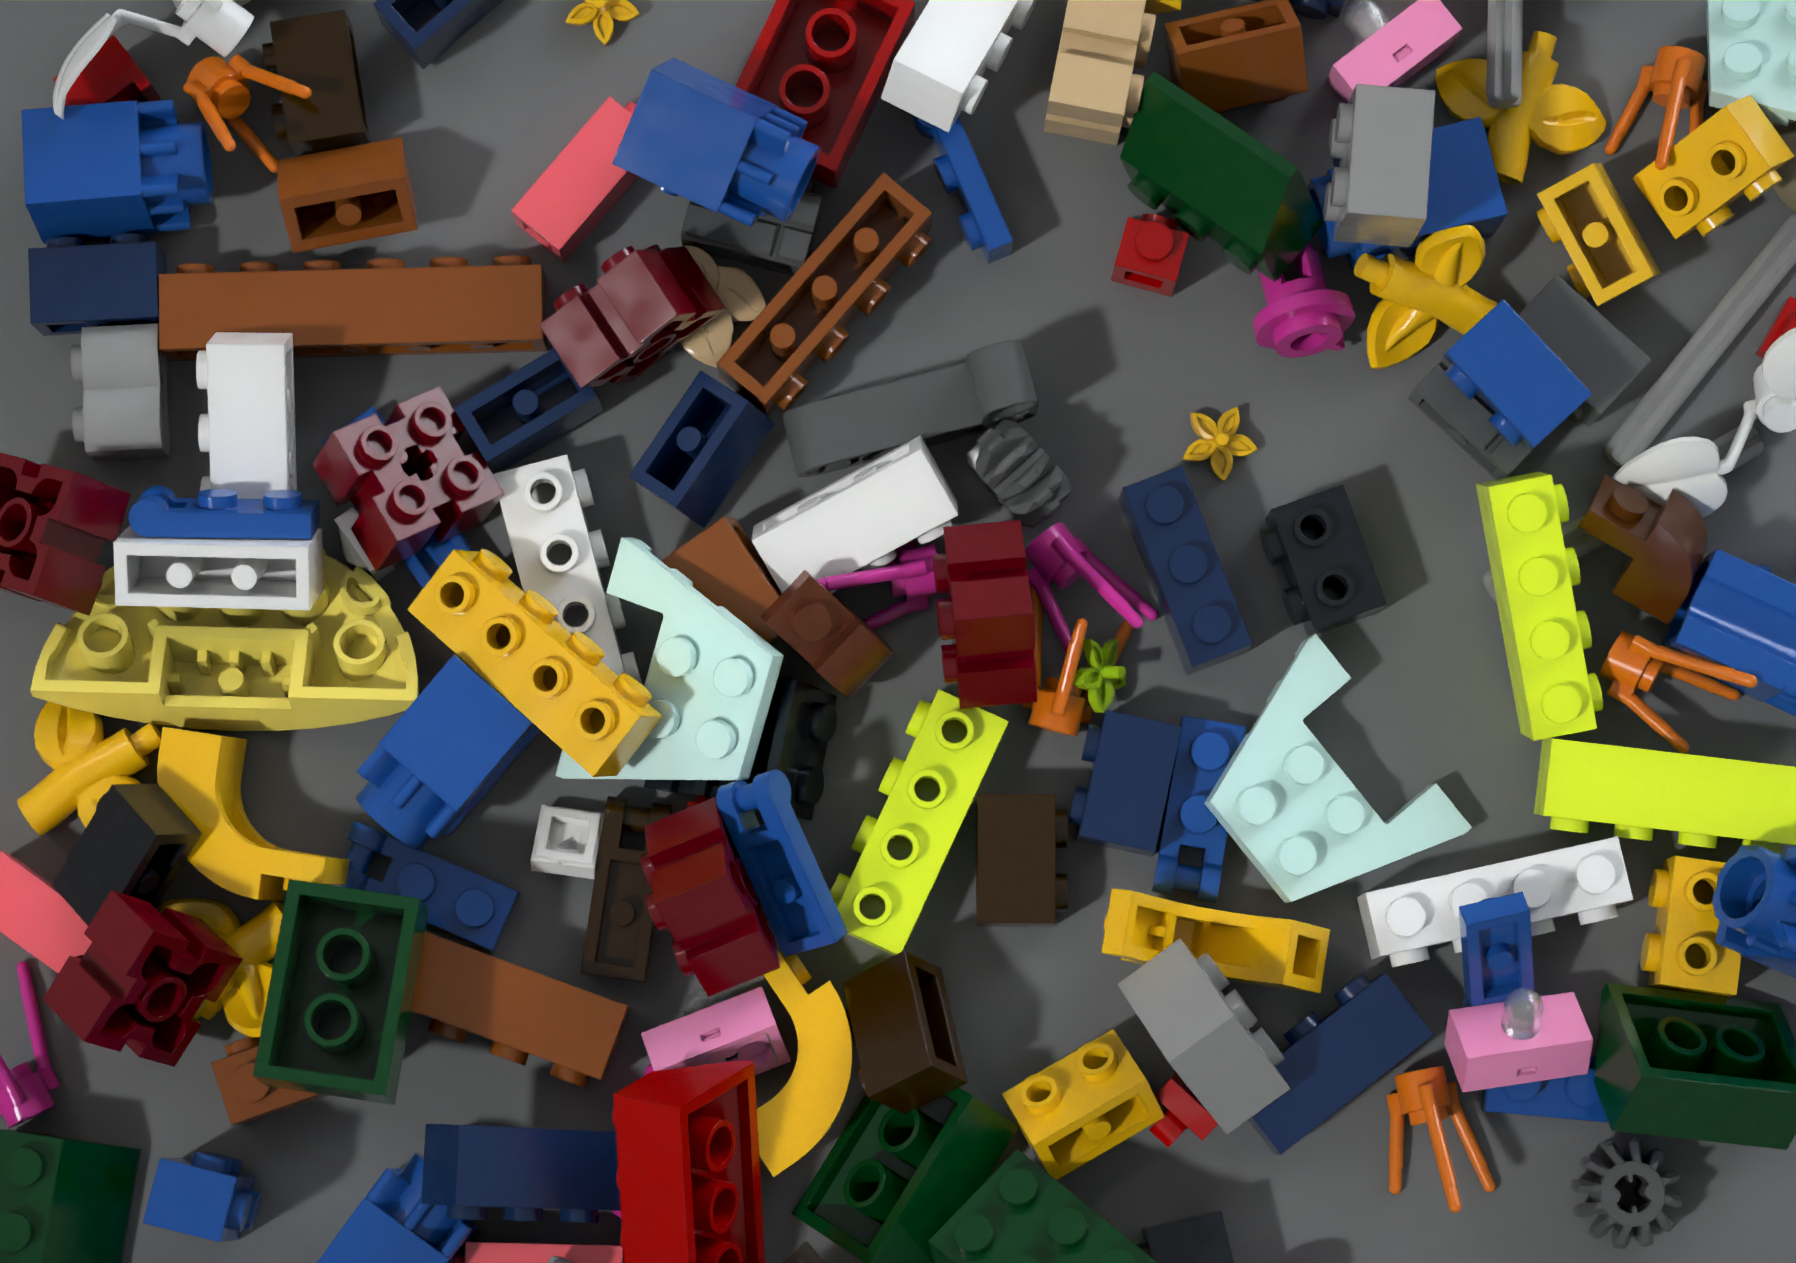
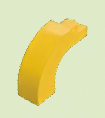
M168 727L162 728L158 754L157 783L202 832L187 858L201 874L230 892L256 900L283 901L284 890L287 891L289 879L318 884L346 885L350 859L278 847L264 839L251 825L241 798V778L248 739Z
M1112 888L1109 908L1104 920V939L1101 953L1120 957L1123 961L1144 965L1181 938L1196 959L1207 952L1229 981L1321 993L1330 929L1291 919L1203 908L1132 890Z
M778 949L780 968L764 974V977L793 1020L798 1039V1053L794 1070L786 1085L775 1097L757 1109L759 1156L773 1177H776L808 1154L831 1128L846 1098L853 1063L852 1039L848 1019L840 997L831 981L829 980L808 995L802 985L812 979L811 975L796 954L784 957L783 952L780 953Z

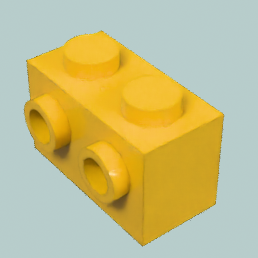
M1750 94L1726 105L1675 144L1670 151L1668 165L1664 170L1657 169L1654 160L1632 177V179L1675 239L1696 229L1702 237H1705L1734 216L1729 205L1745 194L1749 201L1752 202L1782 181L1776 170L1795 156Z
M1592 163L1537 194L1543 205V208L1536 211L1538 218L1554 244L1562 240L1574 262L1566 267L1577 291L1584 299L1592 296L1596 305L1600 306L1661 274L1602 163Z
M1675 855L1663 860L1662 869L1653 870L1648 902L1650 907L1657 908L1654 933L1647 932L1645 934L1640 960L1641 970L1649 971L1648 987L1723 997L1737 995L1741 955L1718 945L1715 941L1720 921L1715 916L1712 901L1717 887L1718 875L1726 863Z
M1114 1029L1093 1041L1085 1043L1073 1053L1037 1074L1030 1075L1018 1085L1002 1093L1025 1139L1044 1170L1055 1180L1060 1179L1165 1117L1147 1079Z

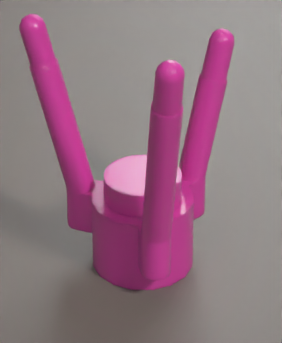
M1063 522L1056 523L1046 529L1025 549L1026 558L1033 565L1027 571L1029 583L1038 593L1065 654L1071 640V632L1049 586L1051 583L1055 582L1062 590L1083 577L1134 628H1141L1144 621L1132 607L1136 608L1150 621L1158 618V611L1098 559L1079 537H1075Z
M910 541L895 549L896 558L885 565V567L816 579L828 591L887 581L892 598L904 596V600L863 619L873 630L908 613L929 609L928 597L944 593H936L933 554H937L934 544L916 547L915 541Z
M24 961L17 964V974L37 1071L32 1072L28 1062L9 1070L0 1054V1116H3L9 1129L56 1106L50 1091L61 1085L51 1066L30 967Z

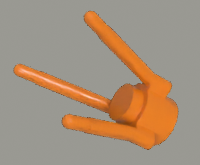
M1681 46L1660 47L1657 51L1654 66L1643 65L1641 67L1637 86L1605 145V153L1608 155L1616 153L1647 95L1651 91L1653 92L1652 100L1666 108L1655 160V167L1659 170H1664L1668 165L1680 110L1687 109L1690 104L1689 134L1704 123V103L1708 91V82L1702 79L1707 62L1704 55Z
M239 54L234 55L228 63L221 57L212 56L204 58L190 71L187 82L183 86V91L195 101L216 138L226 151H234L236 143L224 121L232 127L269 171L273 173L278 172L277 159L240 116L246 111L251 100L247 80L251 79L303 99L311 97V89L291 79L253 66Z
M1030 584L1034 612L1037 702L1022 703V707L1031 709L1029 725L1077 737L1080 723L1089 724L1094 711L1088 701V690H1086L1083 698H1081L1083 689L1073 685L1088 622L1084 618L1076 620L1060 678L1047 676L1044 688L1041 687L1043 604L1038 593ZM1127 620L1122 622L1114 638L1119 639L1117 658L1113 666L1116 665L1134 628Z
M1624 630L1614 642L1600 671V676L1613 682L1607 695L1626 704L1680 753L1689 751L1690 746L1688 742L1635 694L1638 688L1649 693L1660 674L1664 673L1710 693H1715L1735 701L1740 698V691L1711 677L1749 688L1755 687L1758 683L1754 675L1655 644L1638 634L1634 636Z
M1445 1067L1426 1068L1394 1076L1397 1093L1386 1095L1390 1114L1389 1191L1397 1195L1402 1189L1405 1115L1408 1114L1411 1126L1428 1125L1448 1207L1453 1213L1461 1210L1462 1205L1457 1189L1458 1185L1442 1125L1443 1120L1449 1119V1112L1486 1192H1493L1496 1184L1461 1106L1456 1082L1448 1083Z

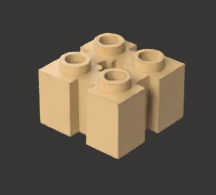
M1068 0L1043 132L1117 146L1121 127L1130 128L1134 114L1138 112L1144 76L1132 74L1133 67L1145 69L1156 20L1155 14L1144 13L1146 0Z

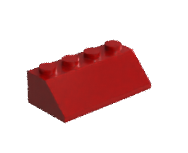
M738 1060L651 1071L614 1093L612 1121L616 1128L618 1159L616 1182L620 1190L622 1220L620 1243L624 1251V1263H765L754 1062Z

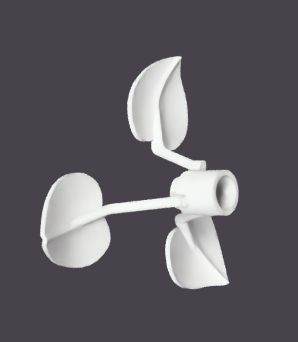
M183 0L175 12L176 15L184 20L182 26L123 9L116 10L112 15L106 13L82 36L66 57L59 71L53 91L54 113L64 120L65 100L69 89L87 64L102 48L109 36L124 25L131 24L179 39L187 46L197 37L217 53L226 57L242 39L250 27L254 16L233 0Z
M1796 327L1780 336L1768 348L1762 364L1756 369L1753 376L1755 400L1746 401L1743 404L1744 416L1724 459L1720 461L1719 450L1711 440L1694 436L1680 437L1662 442L1640 453L1625 463L1613 475L1612 479L1623 485L1636 488L1646 498L1661 506L1672 489H1675L1694 505L1702 518L1717 510L1724 503L1728 494L1727 483L1722 475L1734 469L1755 419H1759L1767 428L1778 433L1790 432L1796 429Z

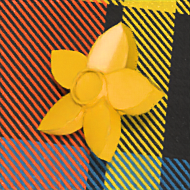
M582 0L585 3L574 7L565 23L573 26H584L593 22L595 35L607 46L614 34L613 20L629 22L641 16V14L628 0Z
M1238 407L1224 412L1217 420V423L1207 415L1191 412L1190 422L1192 429L1201 439L1187 447L1181 460L1201 462L1209 458L1212 473L1220 481L1224 482L1232 470L1233 457L1247 456L1258 450V448L1249 437L1235 434L1240 423Z

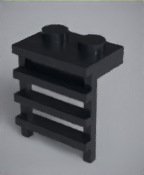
M778 678L750 777L742 781L750 784L758 774L774 769L782 771L791 786L792 796L790 803L797 819L812 821L815 804L820 800L824 789L822 768L827 744L836 730L837 713L835 705L837 696L797 679ZM645 780L644 787L652 790L711 799L717 795L720 780H695V782L686 780ZM730 780L729 783H732V782H735V781H738V780Z

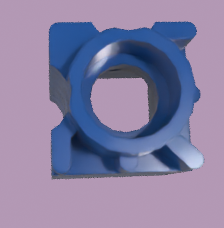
M673 57L651 69L612 164L658 185L668 195H680L716 213L719 212L752 227L760 215L765 217L768 214L783 222L791 218L814 172L821 147L802 139L808 121Z
M173 99L137 102V100L65 106L64 120L54 113L53 107L21 110L25 205L43 244L48 239L56 237H77L84 240L110 238L113 235L125 233L153 235L157 234V232L191 229L190 206L212 204L213 202L212 160L205 124L203 121L178 123L177 110Z
M1481 117L1433 128L1427 217L1411 247L1333 241L1335 222L1324 221V201L1327 182H1332L1334 168L1329 169L1325 176L1310 179L1308 184V190L1323 222V226L1317 232L1323 253L1327 258L1346 254L1351 270H1354L1358 258L1363 253H1368L1379 259H1382L1387 254H1393L1400 258L1415 256L1419 243L1426 236L1456 226L1471 225L1480 232L1482 238L1493 236L1508 214ZM1333 158L1334 167H1339L1338 158Z
M1716 549L1702 559L1689 593L1674 614L1661 646L1754 675L1758 683L1753 688L1715 677L1711 678L1734 687L1760 702L1763 701L1795 716L1796 584L1772 574V570L1765 565H1752Z
M454 654L356 772L369 782L356 796V800L390 834L415 850L417 848L421 849L430 837L437 839L442 834H445L447 837L452 836L533 742L541 730L464 660Z
M1742 845L1737 853L1727 861L1718 875L1717 887L1712 901L1715 916L1720 921L1715 941L1718 945L1740 953L1743 957L1796 979V846H1790L1785 853L1779 855L1759 845Z
M415 1152L402 1170L398 1167L396 1169L386 1168L317 1263H454V1256L463 1253L466 1242L473 1239L480 1227L470 1219L446 1218L447 1205L421 1204L424 1156Z

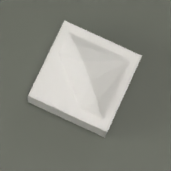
M352 507L334 519L339 527L343 555L348 562L369 570L378 581L396 569L394 567L395 564L377 572L375 571L351 530V527L360 516L357 510H354Z
M542 804L531 855V871L595 879L604 813Z

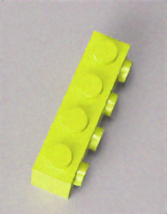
M1542 472L1477 483V495L1520 733L1536 741L1597 729L1594 712L1603 710V698L1597 675L1595 673L1587 674L1583 649L1592 647V637L1585 611H1576L1572 586L1580 585L1581 576L1576 552L1573 547L1565 548L1561 523L1569 521V507L1562 484L1554 485L1552 475Z
M938 689L932 703L922 698L920 699L905 731L906 734L914 737L915 741L905 761L895 756L893 757L878 789L879 792L888 795L879 818L876 819L867 814L852 844L851 849L861 854L851 877L839 873L830 891L846 926L848 935L893 956L904 950L1007 729L1009 721L979 707L960 709L959 698Z
M1547 738L1542 739L1534 814L1551 816L1549 829L1588 833L1589 823L1593 821L1615 824V837L1652 841L1654 829L1679 831L1677 844L1717 848L1718 836L1743 839L1742 845H1759L1781 855L1782 844L1796 845V767Z

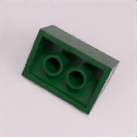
M1155 71L1149 76L1141 93L1138 112L1134 114L1120 155V159L1131 179L1127 185L1129 190L1148 207L1156 210L1162 204L1175 213L1174 219L1178 225L1196 240L1203 242L1207 237H1210L1223 246L1222 253L1244 273L1250 275L1256 269L1275 282L1323 226V222L1299 167Z
M1606 982L1601 991L1594 1085L1611 1131L1783 1150L1788 1149L1796 1135V1041L1780 1003Z
M959 1087L906 1114L868 1098L866 1094L798 1202L792 1215L864 1263H934L928 1240L985 1182L1019 1126Z
M0 1129V1263H122L141 1149L15 1129Z

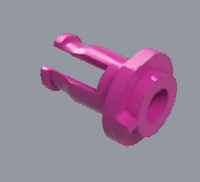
M1310 241L1295 258L1300 276L1299 279L1285 282L1282 273L1274 282L1258 271L1267 304L1252 321L1255 339L1259 346L1275 349L1277 354L1291 358L1310 356L1327 349L1340 351L1345 348L1343 341L1344 331L1351 326L1355 319L1352 302L1346 293L1327 288L1319 255Z

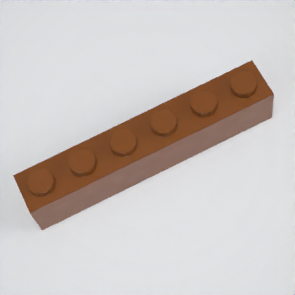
M506 255L493 258L492 266H468V260L465 258L438 257L430 260V267L405 268V262L399 259L382 258L367 261L366 269H341V263L337 261L313 260L304 262L303 270L278 271V265L270 262H247L240 264V272L216 273L213 265L188 263L178 265L176 267V274H159V350L169 361L196 360L198 351L206 350V343L216 332L293 333V358L548 351L547 336L539 326V324L547 319L546 275L541 264L531 265V258L526 256Z

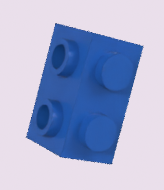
M1504 299L1443 355L1451 365L1443 372L1444 375L1469 401L1479 394L1495 412L1488 419V422L1513 448L1521 441L1530 450L1536 447L1592 395L1587 387Z
M194 1151L192 1160L160 1158L143 1223L216 1242L240 1240L242 1230L251 1231L258 1215L261 1192L253 1191L256 1176L240 1173L242 1160L204 1151V1153Z

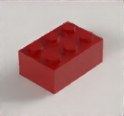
M776 0L736 87L808 121L802 139L821 147L816 167L811 176L812 179L832 188H837L884 89L893 60L915 23V2L911 0Z

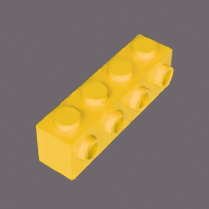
M453 549L407 610L592 777L617 776L663 718L648 703L652 698L651 693L628 674L621 673L618 676L601 661L605 656L604 651L593 640L577 631H574L571 635L555 620L559 614L557 609L548 600L532 590H527L524 593L508 578L512 574L511 568L498 556L486 549H481L479 552Z

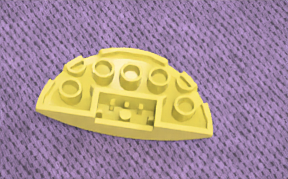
M322 546L323 592L310 611L115 606L114 566L104 572L102 585L97 593L90 616L75 612L67 624L63 625L59 622L55 624L43 646L35 667L30 692L32 697L69 708L142 723L153 722L155 725L223 731H284L352 724L406 711L419 696V676L409 632H404L401 623L392 611L387 593L361 567L356 566L352 570L339 560L328 556Z

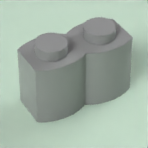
M159 323L82 327L81 345H72L71 347L72 377L75 383H83L84 388L83 407H74L72 415L73 435L76 445H85V452L93 461L170 457L168 359L159 350Z

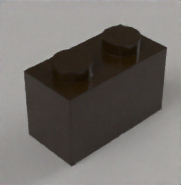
M345 9L271 21L270 28L273 42L262 44L266 70L307 86L312 91V95L308 99L280 91L282 103L272 104L273 122L278 141L288 140V144L296 157L371 143L353 27Z
M1055 794L977 795L976 927H1053L1055 925V912H1067L1068 877L1067 874H1055V848H1067L1068 814L1067 809H1055Z
M904 950L843 982L848 1006L846 1016L850 1031L855 1037L860 1060L858 1077L868 1098L906 1114L968 1083L940 967Z

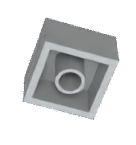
M1356 84L1348 104L1339 103L1337 117L1332 119L1328 147V157L1338 158L1339 167H1334L1332 182H1327L1324 201V221L1335 222L1333 241L1411 247L1427 217L1435 90Z
M1179 938L1117 985L1168 1063L1226 1135H1228L1290 1090V1087L1275 1067L1285 1058L1262 1027L1252 1034L1249 1028L1257 1023V1017L1236 989L1227 995L1223 994L1221 990L1230 983L1210 955L1206 952L1196 959L1181 938Z

